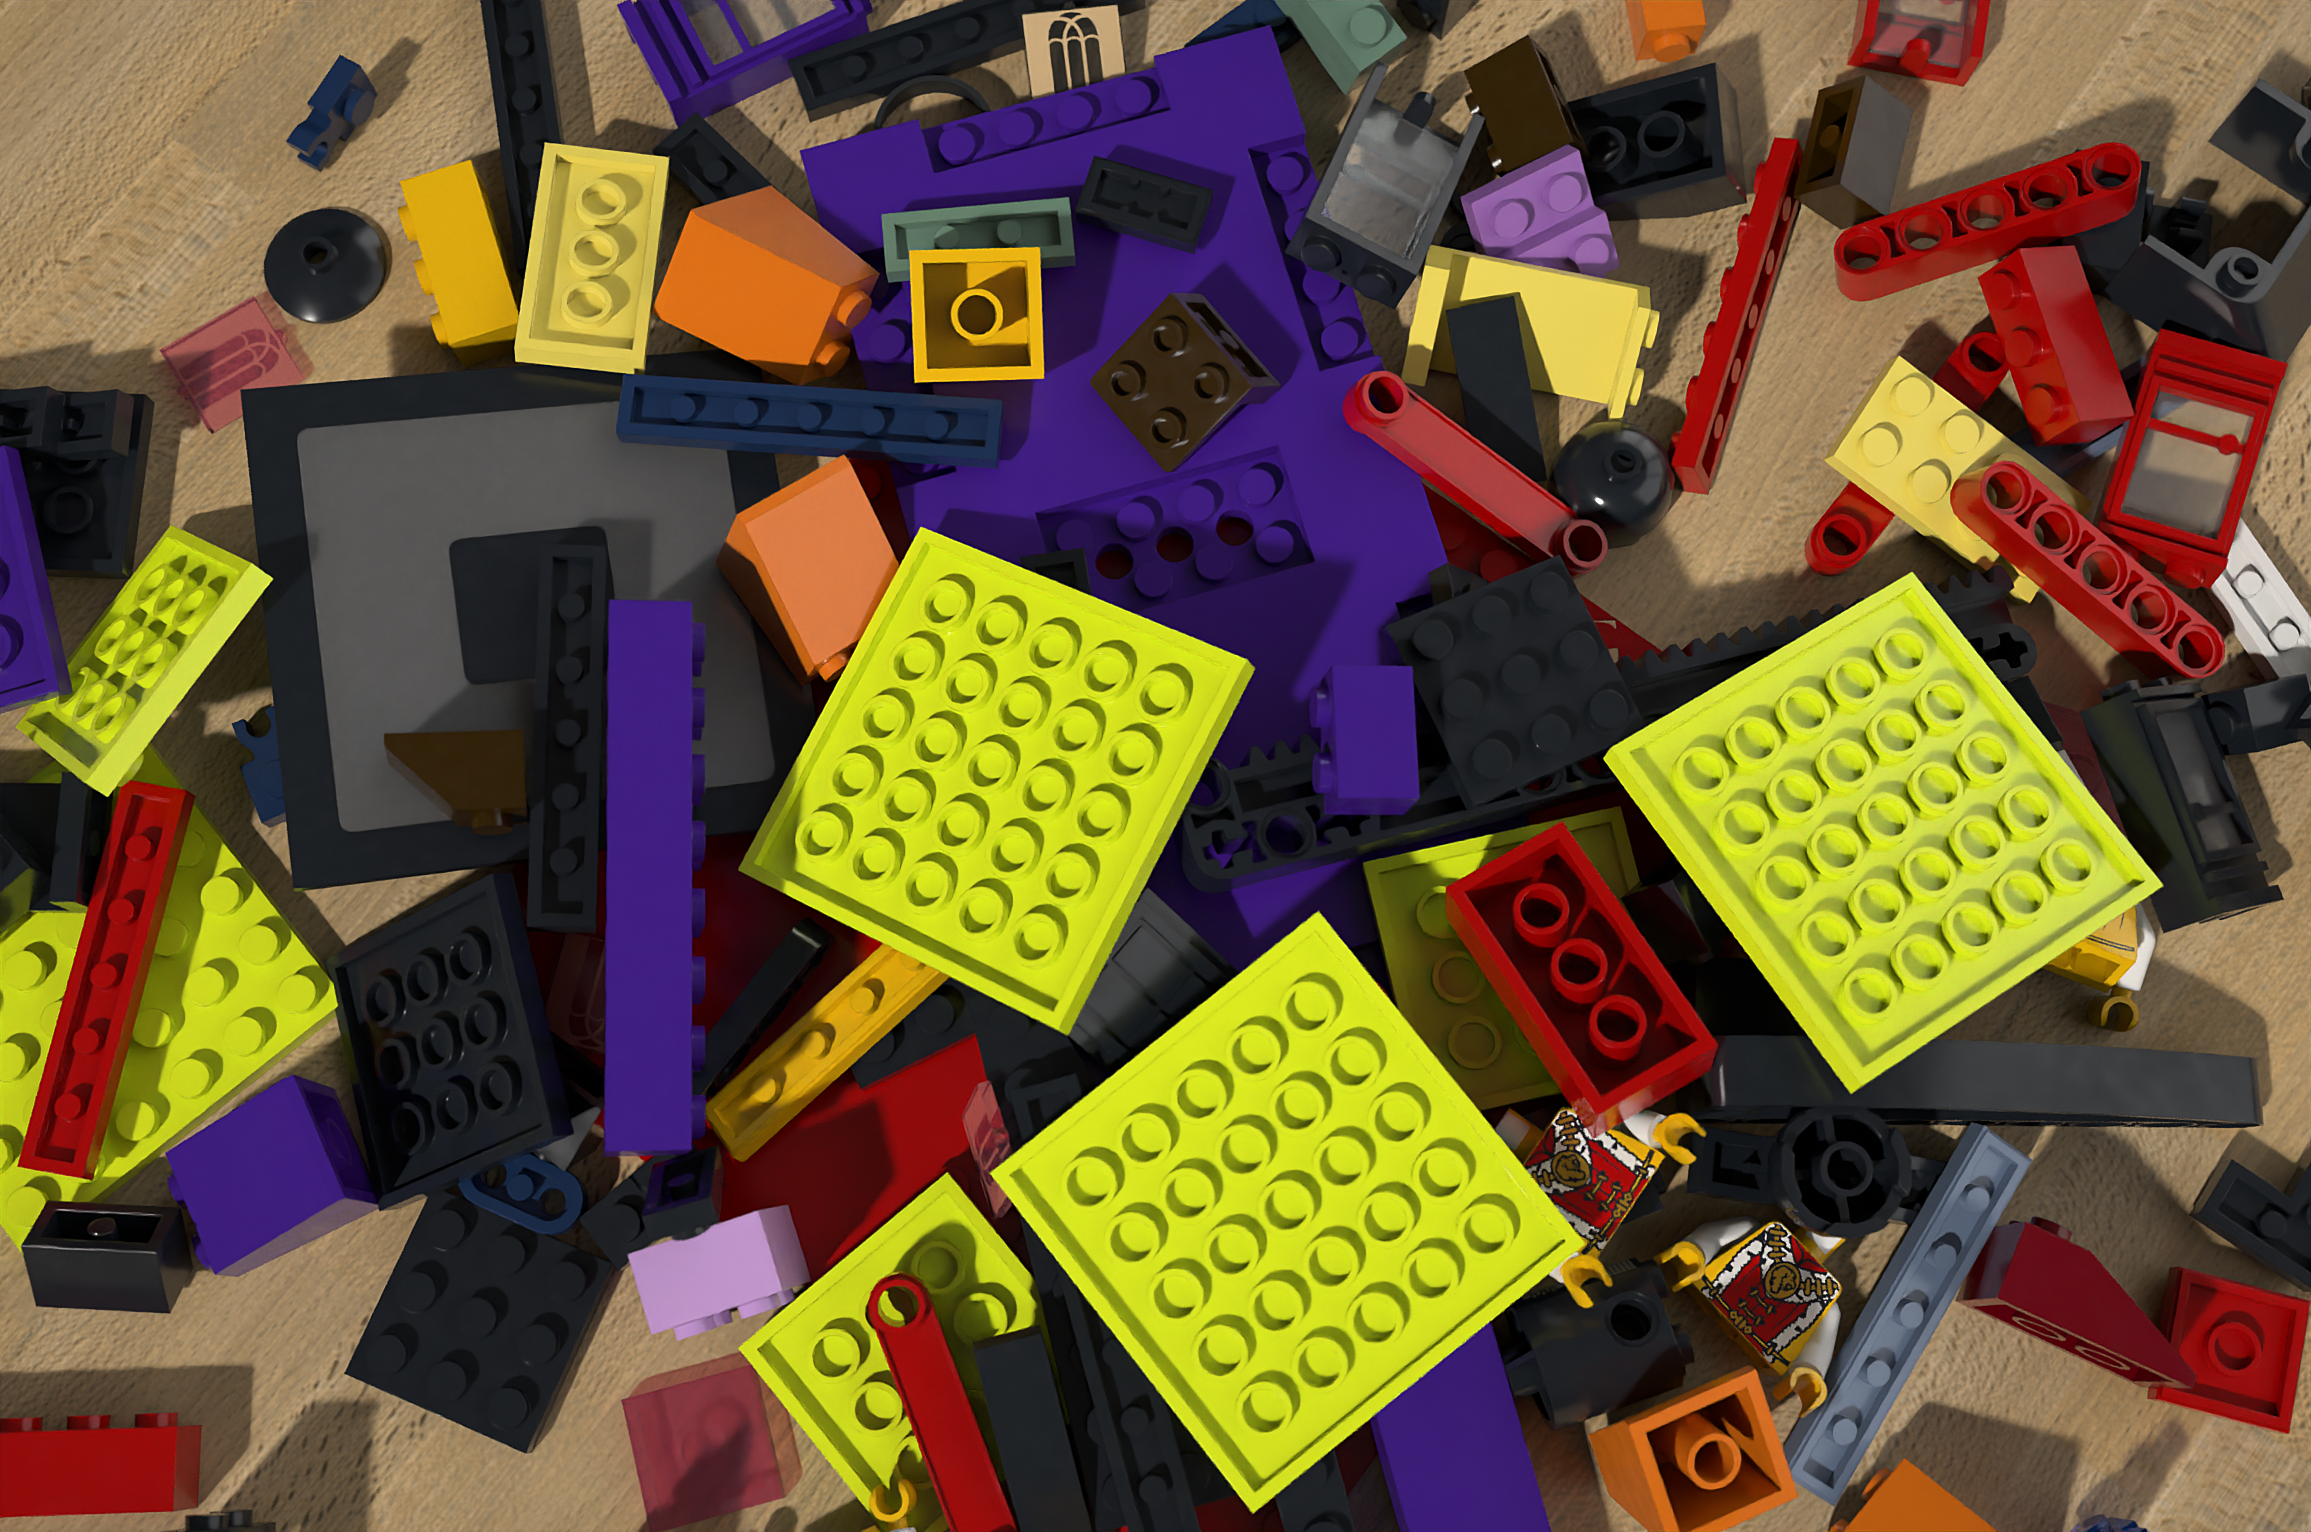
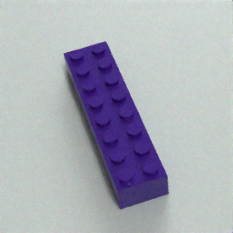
M609 600L607 630L604 1157L685 1155L692 1150V1140H701V1137L705 1136V1095H692V1072H701L702 1067L705 1066V1025H692V1004H701L702 998L705 997V957H692V938H701L702 930L705 929V888L692 889V871H701L702 862L705 861V821H692V806H701L702 795L705 794V754H692V741H701L702 728L705 727V688H692V677H701L702 662H705V622H692V601Z

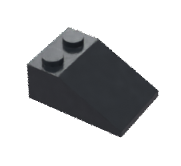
M1716 62L1568 102L1591 156L1583 160L1582 163L1594 206L1606 212L1608 221L1684 218L1747 203L1737 93Z

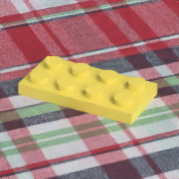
M545 142L514 346L516 362L644 375L669 178V157Z
M1901 356L1887 361L1823 459V461L1970 571L1978 570L1982 575L1994 565L2000 564L2011 577L2015 587L2004 596L2017 606L2031 603L2040 587L1957 518L1950 504V491L1954 482L1963 474L2003 460L2013 461L2027 469L2081 516L2085 517L2093 505V502ZM1987 483L1986 493L1988 499L1996 506L1997 496L1995 490ZM2036 523L2035 535L2043 546L2044 535L2042 529Z

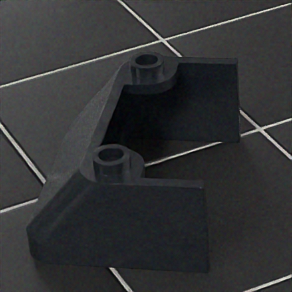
M2259 78L2213 133L2208 142L2309 207L2272 263L2266 262L2249 250L2229 247L2217 252L2202 269L2152 235H2149L2106 285L2100 295L2157 333L2162 328L2286 363L2311 325V111Z

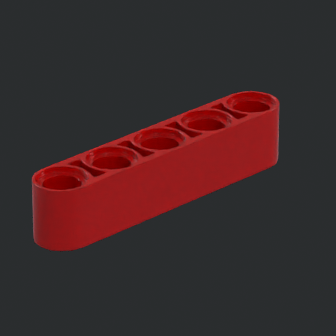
M2102 143L1852 226L1843 231L1837 238L1833 249L1837 287L1850 300L1859 302L1870 301L2007 257L2019 248H2034L2117 221L2127 216L2135 207L2142 169L2140 157L2133 148L2124 143ZM2111 177L2119 179L2123 184L2116 187H2105L2096 181ZM2042 198H2053L2061 202V204L2051 208H2043L2037 206L2034 202ZM1982 218H1990L1996 220L1999 224L1992 228L1983 229L1972 225V222ZM1921 238H1929L1938 242L1936 245L1926 249L1914 248L1910 245L1913 241ZM1859 258H1870L1876 261L1873 266L1865 269H1857L1850 266L1851 262Z
M2003 460L1963 474L1954 482L1950 491V504L1957 518L2148 678L2156 680L2163 677H2171L2172 683L2205 678L2213 675L2221 667L2225 658V644L2218 630L2023 466L2013 461ZM1987 483L1995 490L1997 496L1996 506L1988 499L1986 493ZM2036 523L2040 526L2044 535L2043 546L2035 535ZM2084 563L2089 568L2091 574L2090 585L2083 575ZM2131 604L2136 607L2138 613L2137 624L2131 615ZM2179 643L2184 651V662H2182L2178 653Z

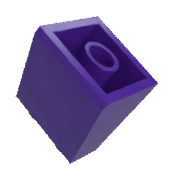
M294 1074L275 1083L166 1152L172 1168V1172L167 1174L169 1189L178 1205L183 1209L188 1208L197 1230L191 1236L194 1251L202 1265L208 1270L213 1269L215 1275L239 1277L379 1209L372 1176L335 1088Z

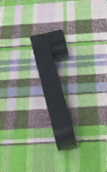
M810 917L801 920L788 933L705 1037V1066L702 1067L701 1072H692V1095H705L706 1104L721 1090L825 959L835 941L834 935Z

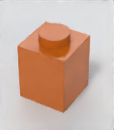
M1625 0L1636 60L1655 58L1659 62H1674L1695 53L1706 27L1702 0Z

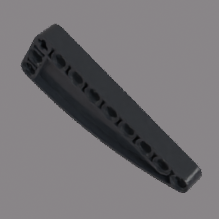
M1712 1036L1717 1042L1718 1047L1711 1070L1676 1090L1677 1113L1687 1114L1697 1123L1786 1124L1798 1112L1810 1107L1867 1108V1110L1879 1115L1887 1125L1969 1126L1971 1122L1985 1126L2248 1128L2264 1125L2259 1061L2257 1058L2120 1047L1933 1039L1851 1094L1809 1036Z

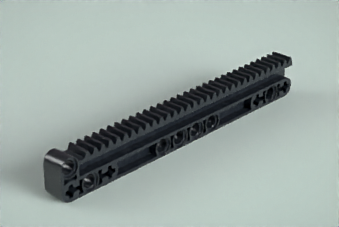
M2000 564L1994 565L1982 575L1978 570H1974L1960 580L1953 575L1937 586L1933 581L1923 584L1979 656H1984L1986 660L1996 659L1986 664L2001 683L2017 680L2029 673L2034 667L2037 658L2036 644L2026 630L2021 626L2015 625L2012 621L2004 595L2015 587L2011 577ZM1864 598L1857 599L1846 609L1839 603L1833 605L1823 614L1817 609L1811 610L1800 620L1794 615H1790L1777 626L1771 621H1766L1753 632L1747 626L1741 627L1729 638L1724 632L1717 633L1706 644L1700 638H1696L1682 650L1677 644H1672L1658 656L1652 649L1647 650L1635 662L1628 655L1623 656L1615 665L1646 726H1649L1858 604ZM1419 713L1415 718L1420 799L1404 815L1338 814L1342 823L1353 822L1355 830L1349 835L1346 827L1339 826L1325 830L1317 839L1316 831L1327 827L1337 814H1324L1323 793H1315L1313 789V758L1316 752H1321V738L1315 743L1309 734H1304L1291 750L1283 740L1276 741L1267 756L1262 753L1258 746L1251 747L1240 763L1239 768L1228 770L1218 759L1210 757L1198 781L1210 788L1214 803L1209 806H1199L1188 800L1172 831L1183 872L1188 882L1196 889L1206 893H1220L1625 788L1603 760L1608 752L1606 751L1595 756L1600 767L1599 775L1589 773L1579 763L1540 780V790L1523 787L1467 812ZM1277 827L1286 830L1295 842V852L1292 854L1276 852L1270 847L1266 839V830ZM1246 840V850L1234 854L1223 869H1221L1217 859L1206 860L1204 857L1210 845H1213L1217 854L1223 855L1237 851Z

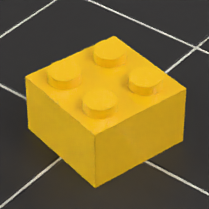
M1040 247L909 250L915 383L1044 379Z

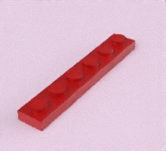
M1774 137L1767 161H1760L1756 169L1754 178V193L1756 197L1751 213H1745L1740 220L1737 233L1738 254L1734 266L1727 267L1722 276L1720 286L1722 304L1717 320L1710 321L1705 330L1703 339L1705 358L1699 376H1692L1687 387L1685 403L1688 412L1682 431H1675L1669 444L1668 454L1671 457V466L1685 492L1708 495L1799 206V201L1793 198L1803 157L1798 139Z
M132 780L121 786L17 1167L93 1181L195 800V795L187 790Z

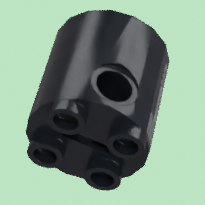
M1632 1257L1604 1267L1612 1280L1611 1287L1607 1286L1600 1278L1592 1277L1585 1280L1580 1288L1589 1296L1593 1303L1589 1308L1579 1306L1565 1284L1559 1282L1524 1294L1505 1309L1512 1342L1498 1348L1513 1400L1532 1395L1543 1420L1551 1431L1568 1427L1683 1386L1684 1376L1686 1375L1685 1366L1695 1362L1694 1352L1682 1324H1670L1661 1299L1668 1297L1666 1282L1660 1267L1653 1258L1640 1263L1636 1257ZM1612 1325L1628 1327L1633 1331L1637 1340L1623 1339L1616 1334Z

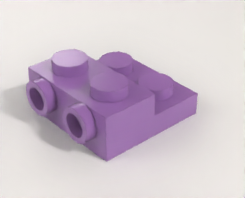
M1568 144L1460 197L1477 254L1606 279V273L1620 267L1606 212L1594 206L1580 152Z

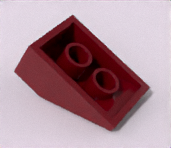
M2031 1217L2030 1223L2010 1220L2008 1225L1994 1227L1961 1284L1956 1302L2139 1387L2193 1388L2198 1375L2090 1250L2069 1241L2072 1235L2070 1230L2040 1217Z

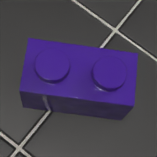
M1332 665L1319 683V687L1312 688L1309 703L1311 726L1321 729V752H1316L1313 758L1312 782L1314 792L1323 793L1324 814L1404 815L1420 799L1413 667Z

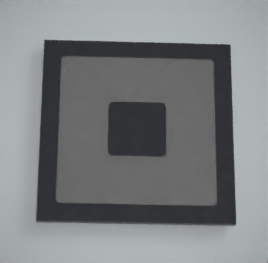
M723 349L647 355L644 375L763 383L760 367ZM537 364L240 389L259 569L273 578L262 593L294 892L529 862L540 543L606 546L598 853L606 852L607 630L609 600L692 601V622H705V662H702L701 677H692V688H705V727L702 728L701 741H692V754H705V794L702 795L701 806H692V821H705V839L758 832L817 722L811 681L804 686L800 685L715 561L736 515L780 490L775 454L621 442L615 433L623 374L627 373ZM524 729L528 824L513 825L514 830L512 832L501 835H480L472 832V826L459 827L389 765L384 748V733Z

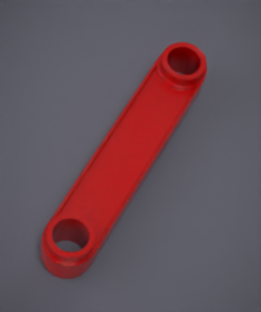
M1979 332L1968 336L1958 345L1931 379L1974 413L1979 411L2009 370L1998 335L1993 332ZM1969 356L1982 359L1987 364L1990 372L1977 369L1971 363ZM1850 481L1809 532L1805 540V558L1808 565L1815 572L1823 576L1833 577L1847 573L1862 559L1896 515ZM1823 536H1834L1840 539L1845 544L1847 555H1836L1830 552L1825 546Z
M1390 371L1371 372L1361 377L1347 390L1342 403V410L1346 422L1353 430L1371 438L1540 563L1560 554L1569 574L1575 580L1595 571L1605 559L1608 551L1607 538L1604 531L1596 523L1580 519L1572 509L1409 389L1398 375ZM1369 394L1378 399L1382 412L1378 411L1371 404ZM1569 541L1575 546L1578 552V559L1572 553Z
M899 1271L887 1274L879 1279L870 1293L868 1302L869 1314L950 1531L1020 1532L929 1290L924 1282L912 1273ZM893 1286H904L912 1290L918 1298L919 1309L916 1314L910 1319L903 1321L893 1320L884 1313L880 1301L881 1295L885 1290Z

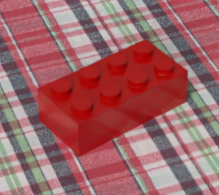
M1563 821L1445 887L1447 919L1593 1139L1711 1070L1718 1047L1717 1042Z

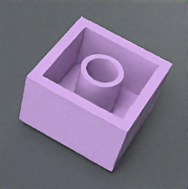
M788 1205L758 1210L713 1225L706 1232L692 1239L683 1241L669 1240L628 1254L651 1335L673 1328L677 1341L733 1322L730 1308L738 1306L741 1319L793 1302L796 1299L793 1287L811 1281Z

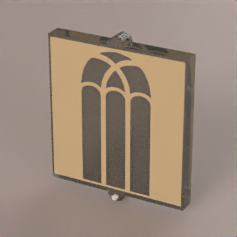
M1067 2L1063 9L1020 13L1030 101L1127 75L1118 3L1075 7L1072 2Z

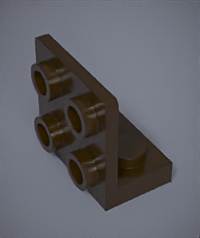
M1171 292L1090 380L1093 389L1165 472H1175L1241 404L1265 403L1281 387L1280 383L1202 294Z

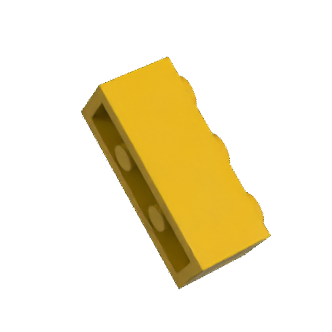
M471 159L400 181L406 205L397 207L408 240L410 242L418 241L423 258L415 260L414 267L425 295L430 296L434 294L439 312L430 315V320L441 349L447 350L452 348L465 368L515 352L514 346L521 298L487 188Z

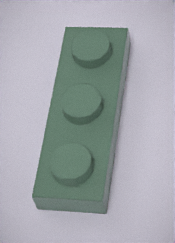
M1069 197L881 214L888 283L910 281L909 250L1040 247L1041 269L1075 266Z

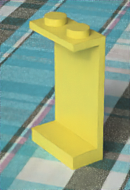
M1430 245L1425 258L1403 361L1401 380L1404 383L1425 387L1428 369L1457 374L1445 310L1514 296L1531 389L1608 404V421H1621L1625 405H1637L1644 378V369L1636 368L1641 347L1652 348L1660 316L1659 311L1651 310L1650 287Z

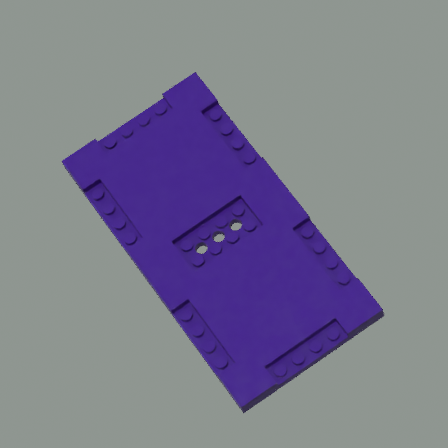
M1271 25L1154 56V68L930 128L921 130L919 120L916 119L799 150L820 225L880 273L870 294L872 299L870 311L851 330L867 389L869 391L1003 400L1005 410L999 469L888 461L911 544L920 527H924L1021 567L1020 557L1084 547L1093 597L1247 659L1255 668V671L1211 755L1212 758L1218 759L1228 770L1239 768L1240 763L1251 747L1258 746L1262 753L1267 756L1276 741L1283 740L1290 750L1304 734H1309L1315 743L1318 742L1321 738V729L1311 726L1309 714L1310 694L1313 687H1319V683L1332 665L1396 666L1381 636V632L1391 623L1433 607L1428 573L1449 562L1420 475L1371 438L1353 430L1344 418L1342 403L1347 390L1364 375L1371 372L1385 371L1380 355H1374L1353 288L1323 272L1311 269L1304 262L1285 253L1318 182L1305 146L1306 130ZM1098 156L1212 189L1213 201L1195 255L1077 221L1075 210L1093 157ZM1069 197L1075 266L1041 269L1044 379L915 383L910 281L888 283L881 214ZM1324 205L1321 214L1329 218L1326 206ZM1171 292L1202 294L1280 383L1281 387L1265 403L1241 404L1175 472H1165L1093 389L1090 380ZM1369 394L1371 404L1378 411L1382 412L1378 399ZM1228 518H1241L1250 525L1253 534L1242 545H1229L1219 538L1216 531L1218 525ZM1178 534L1189 540L1193 550L1190 556L1181 562H1168L1158 554L1156 550L1158 542L1167 535ZM1119 551L1126 554L1133 565L1125 577L1112 580L1103 577L1096 568L1098 559L1106 552ZM1415 705V718H1416V717L1418 716V714H1419V711H1418V709H1417V707H1416V705ZM1198 781L1189 801L1199 806L1213 804L1214 799L1210 788ZM1337 814L1327 827L1316 831L1317 839L1325 830L1339 826L1346 827L1350 835L1355 830L1353 822L1342 823ZM1527 814L1220 893H1206L1196 889L1188 882L1171 833L1145 887H1148L1240 973L1319 911L1372 979L1385 989L1389 1000L1395 1006L1363 875V862L1530 826ZM1278 827L1266 830V839L1270 847L1276 852L1282 854H1292L1295 852V842L1286 830ZM1246 840L1237 851L1223 855L1217 854L1213 845H1210L1204 857L1206 860L1217 859L1221 869H1223L1234 854L1246 850ZM1067 1035L1098 1086L1112 1076Z

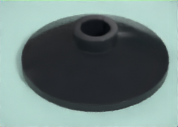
M339 209L313 210L289 221L272 239L264 260L266 286L276 303L289 315L314 324L336 323L360 313L378 295L384 283L387 270L386 252L375 230L359 216ZM328 251L326 258L321 263H310L316 254Z

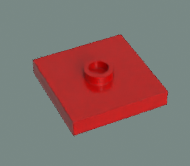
M2180 1266L2170 1267L2159 1331L2198 1376L2193 1388L2149 1387L2147 1399L2279 1434H2289L2311 1301Z

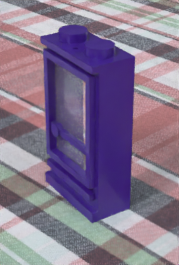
M626 0L617 4L627 33L632 43L637 44L655 85L658 84L677 128L695 112L705 119L793 77L788 64L789 59L869 33L866 16L873 13L870 0H637L633 3L631 0Z

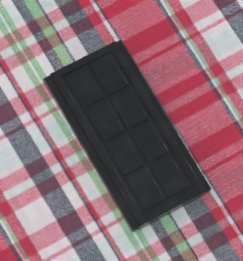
M1144 886L1068 1036L1113 1075L1238 976L1240 972L1155 893Z

